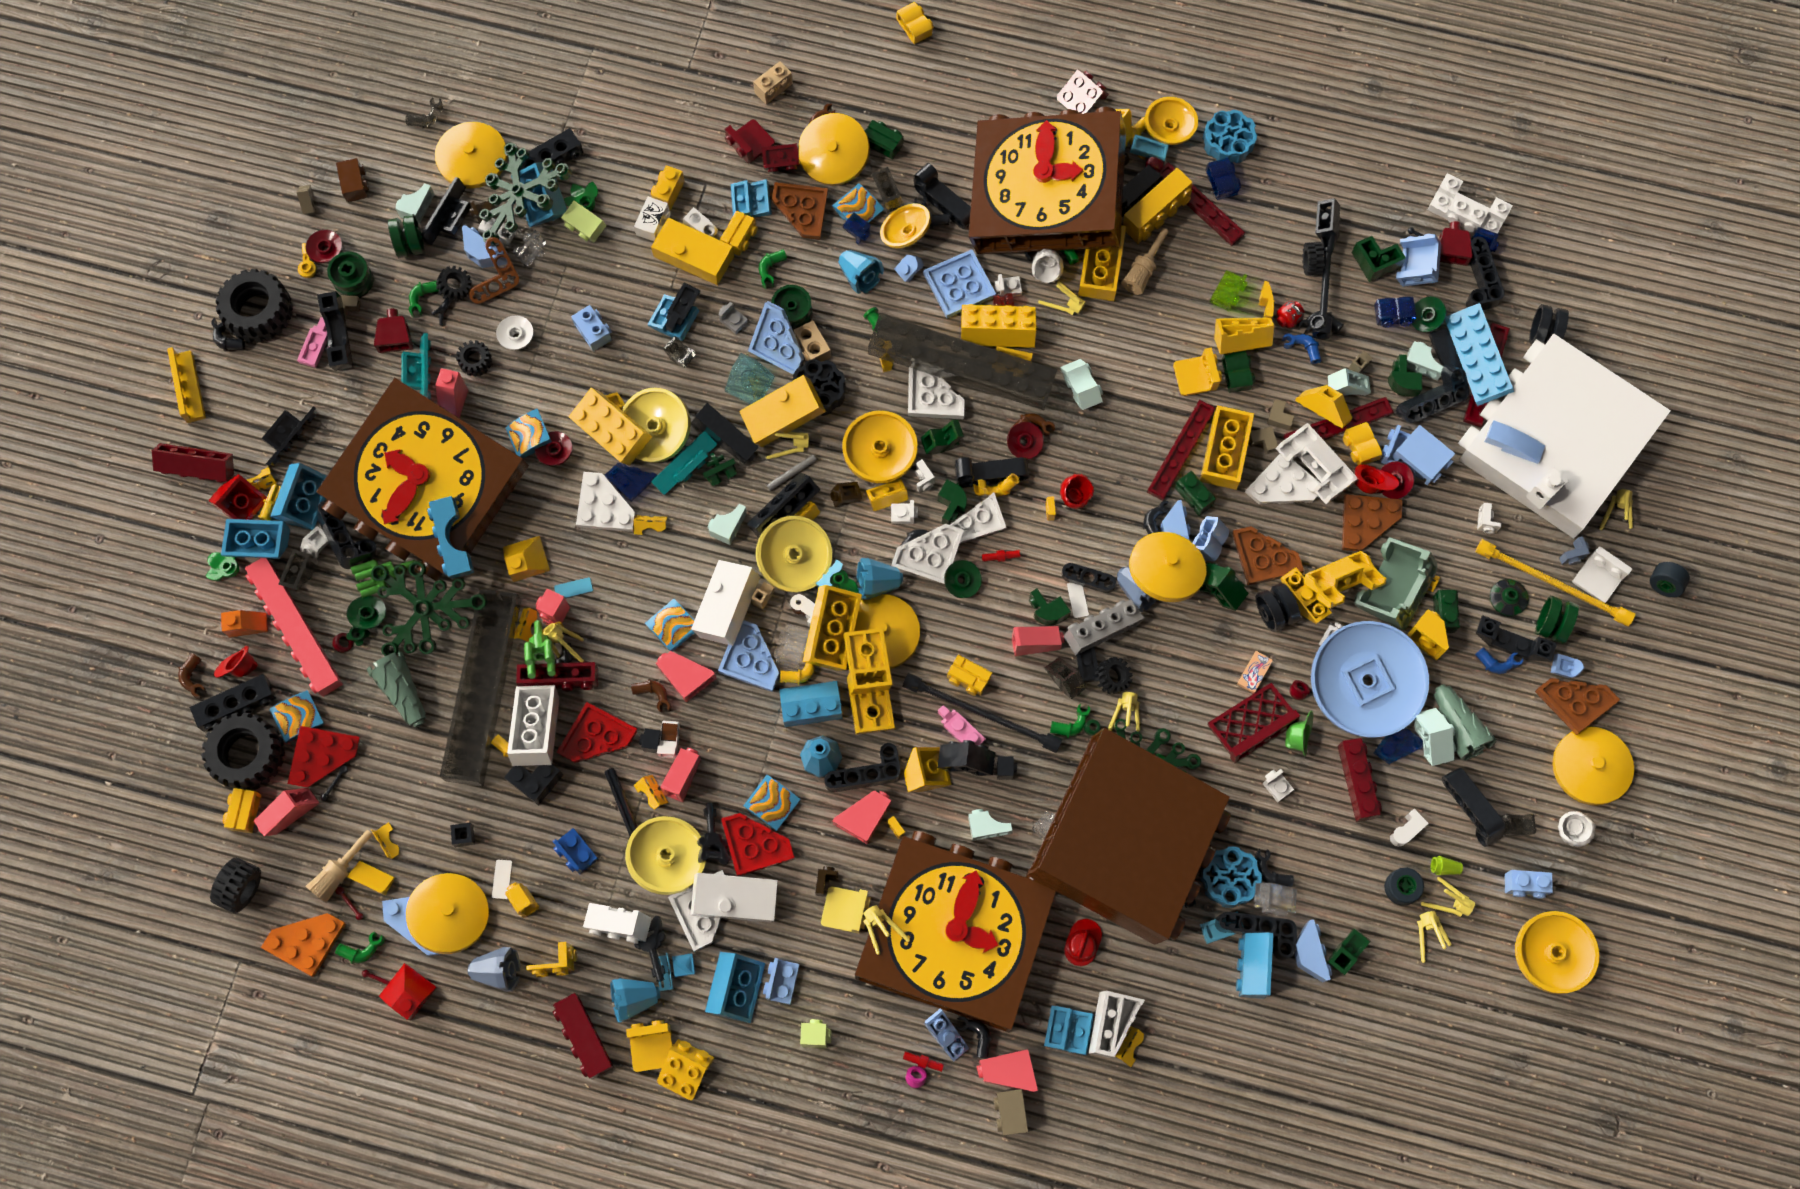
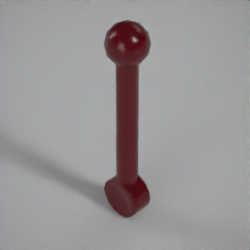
M337 887L335 890L336 894L341 895L355 913L356 919L362 920L364 915L359 913L344 894V889Z
M363 970L362 972L364 978L370 977L387 985L390 982L371 974L368 970Z

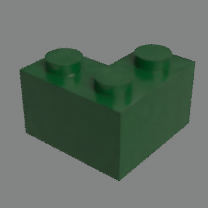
M1373 236L1356 242L1351 252L1369 282L1400 269L1406 260L1398 244L1381 250Z
M1205 562L1206 577L1200 591L1214 595L1222 607L1236 611L1249 594L1244 588V583L1238 580L1235 575L1236 572L1230 567L1224 568L1216 563L1210 564Z

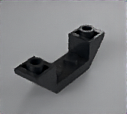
M1484 615L1481 616L1476 634L1488 646L1509 654L1518 653L1515 656L1525 660L1552 661L1557 643L1539 636L1533 641L1499 628L1501 622Z

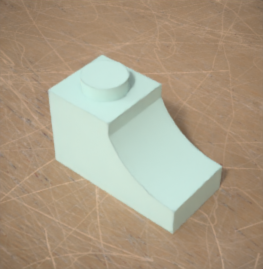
M424 183L417 192L409 195L403 194L396 203V211L400 218L414 214L418 224H420L435 195L432 187Z
M1414 341L1407 355V369L1416 373H1422V375L1438 381L1443 366L1434 360L1431 354V347L1425 343Z
M1346 368L1328 376V386L1340 392L1343 396H1366L1371 394L1369 376Z
M739 504L731 513L726 515L717 514L714 519L712 518L708 524L710 536L731 545L747 515L746 506Z
M983 809L973 810L972 814L968 816L972 841L1012 834L1011 823H1001L994 820L988 811L984 812Z

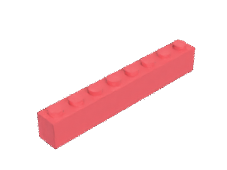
M260 558L245 567L248 573L245 575L251 585L254 584L256 586L255 593L260 600H264L266 604L263 606L269 616L272 615L275 620L272 622L278 631L281 630L284 634L282 640L287 647L291 646L293 650L291 655L294 660L301 663L302 667L300 670L305 678L309 677L311 681L309 686L315 694L318 692L324 697L342 686V681L268 558Z

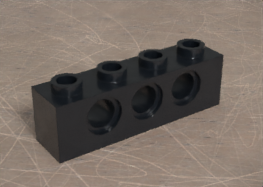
M571 128L528 151L529 158L524 161L519 171L534 163L543 162L546 158H550L555 163V169L558 164H565L584 153L582 145Z
M799 473L747 525L759 538L765 528L774 521L786 516H794L820 491L819 487L810 476Z
M261 674L189 708L197 728L203 732H210L214 729L212 726L215 723L220 724L222 722L221 719L225 716L232 718L231 715L234 713H239L240 715L244 712L251 714L255 708L272 704V700L277 698L268 677ZM256 693V697L249 700L250 695ZM234 701H238L237 706L231 708V704ZM219 709L218 715L212 717L213 712Z

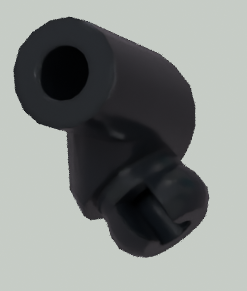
M562 645V655L555 659V663H570L572 661V654Z

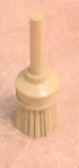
M1162 228L1147 254L1136 257L1135 262L1131 266L1132 269L1121 281V285H1123L1125 290L1134 295L1143 294L1148 279L1156 269L1154 256L1168 234L1167 229Z
M366 830L342 859L339 858L337 861L329 860L327 865L323 866V871L305 887L327 903L338 885L342 884L343 880L348 876V863L373 834Z

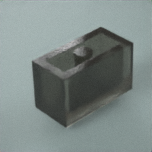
M886 167L871 173L887 213L904 206L889 168Z

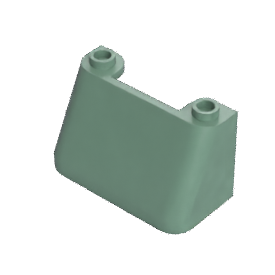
M1389 537L1387 542L1381 547L1384 561L1378 570L1380 574L1387 578L1386 584L1374 590L1368 589V591L1362 590L1358 592L1355 596L1354 604L1356 607L1390 625L1406 630L1437 572L1438 565L1430 551Z

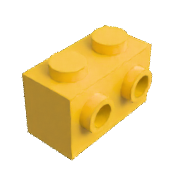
M666 165L664 170L659 173L656 186L654 185L651 189L652 198L668 203L670 211L685 183L683 171Z

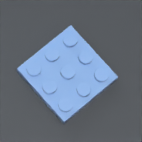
M972 249L923 270V274L946 318L961 313L962 305H979L996 297V293Z

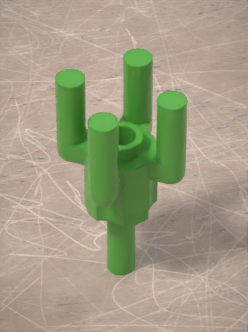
M414 559L399 565H404L408 570L410 564L416 561ZM376 560L350 567L356 581L371 577L370 580L356 584L362 598L377 594L380 587L387 586L384 580L376 581L371 575L372 569L375 566H379ZM391 561L381 564L386 566L389 574L396 579L394 574L396 566H393ZM399 567L398 573L402 572L403 569ZM381 569L379 574L383 576L384 571Z
M537 620L534 622L535 634L529 638V642L524 644L525 664L527 665L528 678L530 679L536 677L535 662L537 660H545L547 662L549 676L556 674L552 641L548 636L542 634V622Z

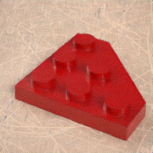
M586 702L560 745L557 754L576 763L629 747L638 729Z
M300 726L287 784L309 788L356 757L361 737Z
M741 813L721 818L737 876L795 859L788 838L781 836Z

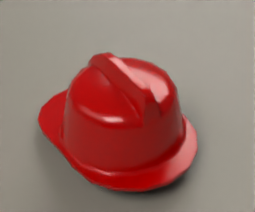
M1366 464L1358 465L1355 468V475L1358 478L1355 485L1367 494L1378 493L1382 490L1391 491L1399 486V481L1393 474Z
M245 646L222 661L216 668L214 676L221 677L228 673L241 678L250 674L257 668L258 664L248 652L249 647Z
M1086 918L1080 919L1072 926L1065 943L1064 952L1068 961L1073 965L1085 966L1095 958L1102 939L1101 928L1095 921Z

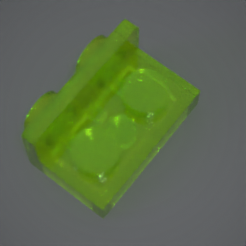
M1226 270L1209 302L1227 311H1230L1232 306L1236 307L1240 299L1238 296L1239 292H1244L1248 282H1246V278L1248 275L1244 273L1243 277H1240Z

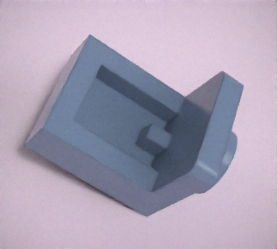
M1583 536L1578 537L1573 542L1574 550L1567 551L1559 557L1562 565L1567 563L1569 565L1577 564L1589 554V545L1584 541Z

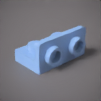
M775 958L774 962H770L768 974H771L769 982H765L763 990L767 1000L791 1005L799 964L779 960V958Z

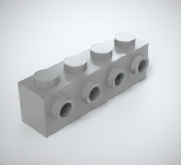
M1122 600L1115 604L1114 608L1110 609L1107 607L1095 617L1090 615L1080 624L1077 622L1073 623L1067 628L1068 631L1064 637L1076 656L1138 626L1144 617L1132 600L1126 602Z

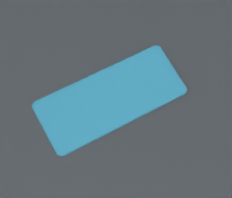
M590 577L554 586L555 592L565 598L593 591Z

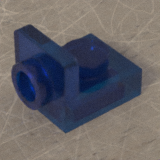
M855 212L842 226L844 230L856 238L857 244L861 241L865 242L871 234L869 232L871 225Z
M1477 227L1471 241L1475 237H1482L1487 241L1490 252H1495L1499 245L1497 241L1499 234Z

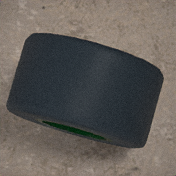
M1662 562L1655 567L1650 577V585L1660 595L1675 598L1684 593L1689 583L1690 575L1679 564Z
M1408 867L1399 868L1390 873L1386 878L1384 884L1385 893L1393 903L1401 906L1409 905L1423 895L1424 881L1421 875L1414 869Z

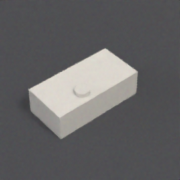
M719 560L691 630L702 639L734 646L750 605L751 597L759 582V574L752 567Z
M555 685L516 687L507 752L512 766L552 765L559 707V695Z
M696 873L694 875L690 915L772 922L775 916L777 880Z

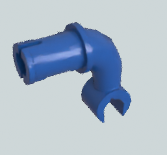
M1285 334L1282 341H1290V343L1284 344L1285 349L1292 348L1294 344H1302L1308 351L1311 364L1321 362L1322 359L1318 349L1319 342H1316L1314 338L1305 334L1295 336Z
M1485 647L1475 654L1486 667L1485 670L1496 674L1506 673L1512 668H1517L1523 662V659L1520 662H1516L1514 656L1518 653H1513L1507 658L1506 662L1499 663L1498 660H1495L1489 654Z

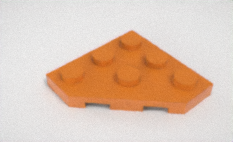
M329 913L272 929L261 948L314 977L347 923Z

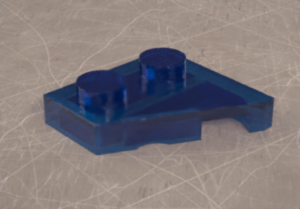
M618 462L604 476L632 502L652 483L651 481L657 475L653 472H644L639 468L628 467Z
M1404 728L1394 734L1384 736L1373 754L1390 765L1422 749L1423 740L1407 728Z

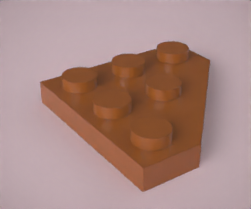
M775 182L772 202L802 238L821 240L828 188Z
M1345 494L1342 550L1363 551L1392 525L1396 524L1402 518V500Z
M1252 526L1233 530L1232 535L1247 585L1279 579L1296 567L1301 574L1304 572L1299 553L1287 549L1281 545L1282 543L1269 536L1266 537Z
M1550 678L1535 691L1576 735L1620 701L1607 685H1588L1586 682L1578 681L1565 682L1555 678Z

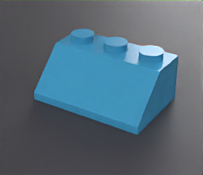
M543 162L534 163L519 171L520 182L525 184L538 178L544 168L542 166ZM541 185L528 190L537 195L546 194L553 200V206L548 211L540 209L536 202L526 198L523 199L524 206L527 209L525 217L529 227L556 220L562 217L567 210L559 187L554 192Z
M301 463L289 465L270 516L289 525L313 530L318 520V504L325 501V497L316 491L327 475Z
M226 519L221 556L279 559L288 547L290 528L284 521Z
M837 681L779 689L785 727L843 719Z
M1245 933L1238 941V950H1241V958H1238L1237 971H1240V979L1236 981V991H1239V997L1264 999L1270 996L1273 933Z
M720 952L705 1012L751 1023L765 963L736 953Z

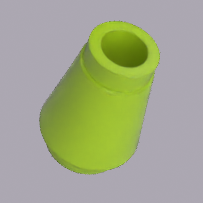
M1442 856L1433 857L1431 860V872L1437 876L1460 875L1463 871V865L1460 862Z

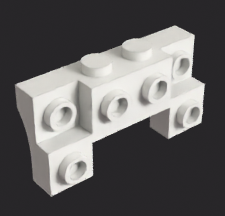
M1447 173L1427 210L1448 220L1450 223L1458 221L1466 231L1473 232L1493 242L1513 205L1496 197L1491 208H1488L1458 193L1463 181Z
M1308 423L1276 447V450L1287 462L1298 456L1320 480L1321 483L1313 491L1325 504L1336 498L1358 479Z

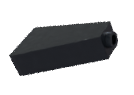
M709 403L705 404L691 422L699 431H706L720 447L743 464L747 461L752 462L758 455L755 451L759 447Z

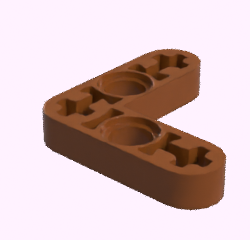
M496 237L488 238L485 242V248L498 275L470 289L469 298L477 304L483 303L517 286L519 283V276L503 244ZM491 241L499 244L496 246L499 253L503 251V253L497 254L494 258L492 255L496 254L492 248L489 249ZM504 257L507 259L505 267L497 265L499 258ZM509 274L511 276H515V278L513 279V283H510L509 281L504 283L506 286L504 288L502 286V283L498 280L500 278H502V281L507 280V275ZM491 282L499 284V289L496 292L489 290ZM485 286L489 293L488 296H486V293L480 295V299L472 297L475 295L474 291L482 292L484 291L482 287Z

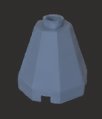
M1129 566L1122 567L1119 570L1117 582L1128 599L1133 601L1140 612H1143V609L1149 610L1157 599L1150 597L1137 586L1131 576Z
M503 947L477 957L469 964L468 975L473 981L505 992H512L519 983L520 977H516V971H520L521 968L518 952L512 950L513 948Z

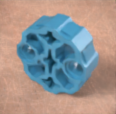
M1234 109L1215 113L1214 117L1207 122L1202 138L1205 143L1204 150L1208 156L1214 157L1217 162L1222 164L1232 162L1238 164L1244 161L1246 156L1253 151L1257 139L1254 121L1243 115L1241 111Z
M1231 846L1220 851L1216 850L1209 866L1201 870L1200 881L1203 883L1205 895L1211 901H1215L1225 908H1233L1234 906L1246 904L1256 895V891L1262 881V873L1258 869L1257 860L1250 853L1241 851L1239 847ZM1233 853L1236 856V862L1229 861L1227 854ZM1246 867L1248 868L1246 872H1237L1243 871ZM1210 869L1212 875H1215V877L1212 880L1210 879L1209 875H1206L1210 871ZM1229 873H1231L1232 877H1235V879L1232 882L1230 881V878L1227 877ZM1250 874L1251 878L1255 879V881L1252 884L1250 883V880L1247 879V877L1250 876ZM1216 882L1224 883L1218 884L1215 888L1213 887ZM1228 892L1232 893L1234 902L1227 901L1225 894Z

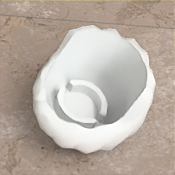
M1043 249L1034 256L1032 274L1036 280L1041 281L1043 284L1054 283L1063 274V259L1056 251Z
M1571 811L1564 814L1559 820V835L1570 846H1585L1591 842L1595 835L1596 825L1583 813Z

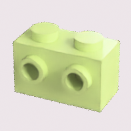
M575 201L572 202L561 217L565 222L564 226L572 232L574 230L579 232L578 236L586 242L590 240L594 243L606 227L603 220Z
M810 1020V1023H801L800 1045L802 1047L827 1048V1043H831V1029H828L827 1024H823V1020Z

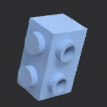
M589 305L571 316L574 325L593 352L612 341L610 336L612 331L607 323L603 324L601 322L602 317L597 309L593 310Z
M1510 870L1505 873V894H1513L1514 897L1532 895L1533 898L1544 899L1547 895L1553 893L1552 873Z

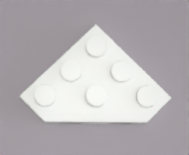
M909 363L908 416L964 419V399L957 395L943 378H939L928 364Z
M1279 454L1246 489L1245 493L1258 504L1312 503L1318 497L1313 490L1320 482L1295 461L1287 462Z
M583 472L576 526L579 528L633 532L635 511L602 473Z
M944 524L897 547L891 566L945 584V571L954 561L964 530Z
M723 870L715 873L717 875H725ZM692 885L687 890L673 894L668 898L693 951L696 952L713 943L721 918L690 915L693 893Z

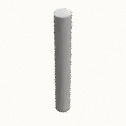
M812 454L767 484V488L772 491L817 461L816 457Z

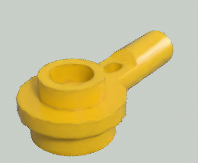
M303 243V262L298 266V273L304 278H311L316 273V265L310 261L305 249L306 243Z

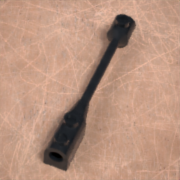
M1335 198L1318 201L1315 234L1320 238L1323 246L1324 270L1322 274L1320 314L1311 319L1310 325L1313 328L1312 336L1319 340L1329 339L1333 333L1332 317L1327 315L1331 255L1340 236V204Z

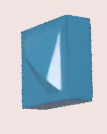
M693 954L672 956L675 978L695 975Z

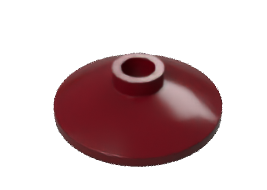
M331 230L316 231L306 242V253L310 259L317 263H328L334 256L341 253V238Z
M1030 422L1018 423L1008 432V449L1017 458L1031 459L1038 455L1043 447L1042 432L1036 425ZM1021 438L1026 440L1024 445L1020 442Z
M548 432L552 442L536 448L535 454L541 463L548 466H557L566 462L571 456L572 442L562 432Z
M1394 461L1385 464L1380 469L1393 474L1396 478H1400L1399 486L1396 489L1381 491L1385 497L1400 499L1410 493L1414 486V474L1408 465Z

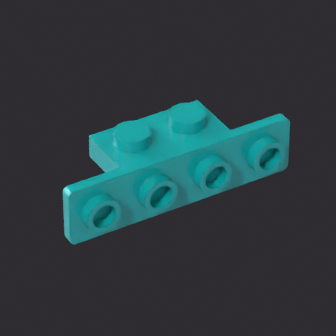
M424 333L420 339V353L403 351L401 354V382L414 390H420V394L430 399L431 391H428V385L431 381V374H428V368L431 364V357H428V351L431 347V341L428 340V333Z
M706 431L702 432L651 481L652 484L665 495L678 482L682 480L686 482L693 475L691 472L695 468L699 469L706 463L704 459L717 443Z

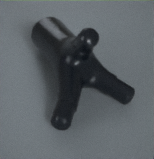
M449 297L444 300L438 309L431 312L432 315L439 313L440 326H443L444 314L452 303L449 301Z

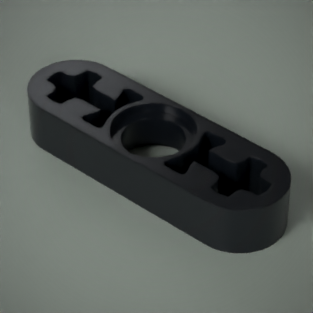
M1067 563L1062 568V578L1067 582L1103 593H1110L1115 588L1116 579L1110 574L1074 563ZM1069 569H1073V573L1075 574L1068 576V572L1066 571H1069ZM1079 571H1082L1079 580L1077 579L1078 575L1076 574H1079ZM1087 573L1092 574L1094 581L1088 583L1083 579V576ZM1098 577H1100L1099 581L1101 582H1099L1098 585H1095ZM1106 580H1110L1109 583L1111 585L1108 587H1104L1105 584L1103 582Z

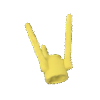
M1057 281V288L1070 297L1067 303L1069 308L1041 300L1038 301L1039 304L1068 312L1071 315L1074 312L1079 314L1086 301L1075 295L1060 281Z
M776 433L777 437L793 438V446H797V448L766 456V459L804 452V448H808L809 445L808 433Z
M1620 489L1617 491L1616 496H1612L1611 503L1599 527L1600 530H1603L1615 504H1617V507L1624 509V519L1628 520L1629 528H1633L1632 491Z
M551 623L545 628L543 635L548 636L552 641V650L557 658L561 655L553 642H560L580 662H584L563 640L564 635L562 633L564 632L579 641H584L582 637L562 627L559 623Z
M1123 692L1122 698L1118 699V704L1108 730L1112 731L1121 706H1123L1122 709L1127 711L1126 726H1130L1131 711L1135 710L1136 731H1140V702L1137 701L1138 695L1136 693Z
M1437 877V879L1448 888L1444 892L1455 899L1453 906L1456 910L1426 902L1420 903L1422 906L1453 913L1459 917L1462 914L1469 916L1475 906L1474 901L1470 900L1468 896L1462 894L1441 877Z
M877 905L870 907L863 913L866 917L864 923L868 928L877 955L880 954V950L871 925L873 927L879 926L885 936L889 937V933L882 923L884 919L901 937L910 942L905 933Z
M1435 911L1421 914V920L1417 921L1422 963L1426 961L1424 927H1426L1427 931L1435 930L1443 949L1447 948L1444 940L1448 946L1452 945Z

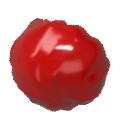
M1074 474L1067 477L1060 485L1061 499L1066 506L1077 510L1085 507L1094 494L1093 483L1083 474Z

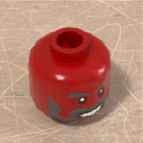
M1297 301L1286 302L1277 310L1278 318L1276 320L1281 327H1295L1304 318V308Z

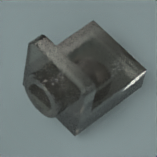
M676 336L663 348L670 360L684 368L697 355L694 350L682 344Z
M1534 814L1502 815V820L1505 824L1504 835L1523 837L1536 834Z

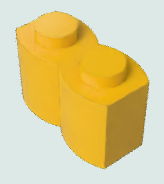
M913 2L896 12L898 23L913 44L932 35L933 23L924 16V10L920 5L918 6Z
M1367 422L1346 429L1343 442L1351 449V458L1354 463L1358 465L1368 464L1381 458V448Z
M515 882L507 887L508 891L505 892V895L517 914L521 915L522 918L528 917L539 909L536 900L523 883Z

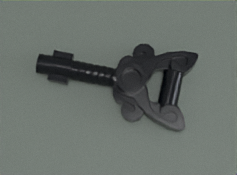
M706 803V808L703 810L704 817H707L708 833L697 840L698 846L701 847L698 854V863H703L707 859H718L721 864L727 865L730 861L729 854L725 848L728 845L727 840L722 839V836L716 833L714 820L717 816L716 809H714L713 803ZM713 847L718 851H708V848Z
M655 916L650 923L648 931L654 930V933L646 938V942L638 941V944H634V946L638 950L642 949L644 952H649L653 969H651L654 978L656 977L657 982L665 980L663 974L666 973L664 966L660 964L657 949L661 947V942L665 941L666 935L661 932V917Z

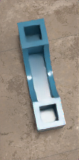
M449 496L429 502L430 508H427L430 519L434 521L435 526L432 527L435 538L439 540L440 545H437L440 557L443 556L444 564H442L444 574L454 579L475 573L470 554L465 551L456 550L450 542V529L453 523L460 518L455 498Z

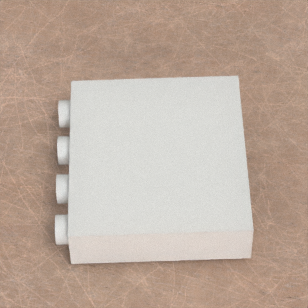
M1553 334L1546 344L1536 339L1523 358L1531 364L1524 373L1516 368L1510 373L1509 379L1514 392L1509 393L1502 402L1498 399L1490 401L1483 409L1480 416L1488 421L1481 431L1472 425L1458 443L1466 449L1459 461L1574 539L1585 528L1671 410ZM1493 420L1517 429L1545 445L1539 463L1537 464L1501 451L1502 448L1484 442ZM1553 468H1556L1569 481L1539 510L1525 497ZM1537 492L1541 498H1544L1540 492Z

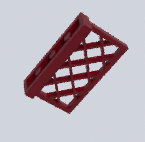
M1270 683L1214 718L1207 725L1228 751L1231 760L1235 764L1287 731L1290 725L1299 722L1300 715L1290 707L1275 686ZM1271 690L1275 695L1274 701L1263 699V694ZM1251 701L1260 703L1259 710H1248L1247 704ZM1262 703L1273 705L1272 714L1260 712ZM1275 707H1284L1287 713L1283 716L1274 714ZM1232 713H1244L1243 721L1231 720ZM1246 713L1258 715L1256 724L1245 722ZM1259 717L1271 718V723L1267 726L1259 725ZM1218 722L1228 723L1227 731L1217 730L1214 725ZM1230 724L1241 725L1240 734L1229 732ZM1243 727L1255 728V734L1251 736L1242 735ZM1228 736L1239 738V744L1231 748L1227 743Z

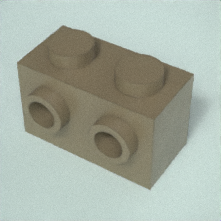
M1022 1089L996 1093L997 1098H993L995 1111L999 1110L1000 1119H996L998 1132H1002V1136L1027 1133L1028 1128Z

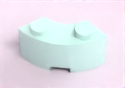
M1079 359L1060 367L1067 387L1072 388L1073 398L1082 410L1103 402L1101 397L1103 391L1100 385H1097L1092 378V371L1088 363Z

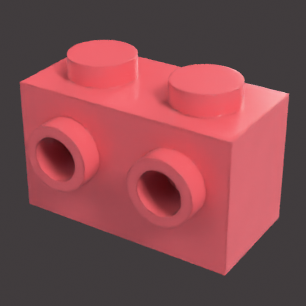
M546 589L544 595L540 596L536 602V610L539 613V617L543 619L542 622L546 625L558 621L562 623L570 609L564 596L549 589Z

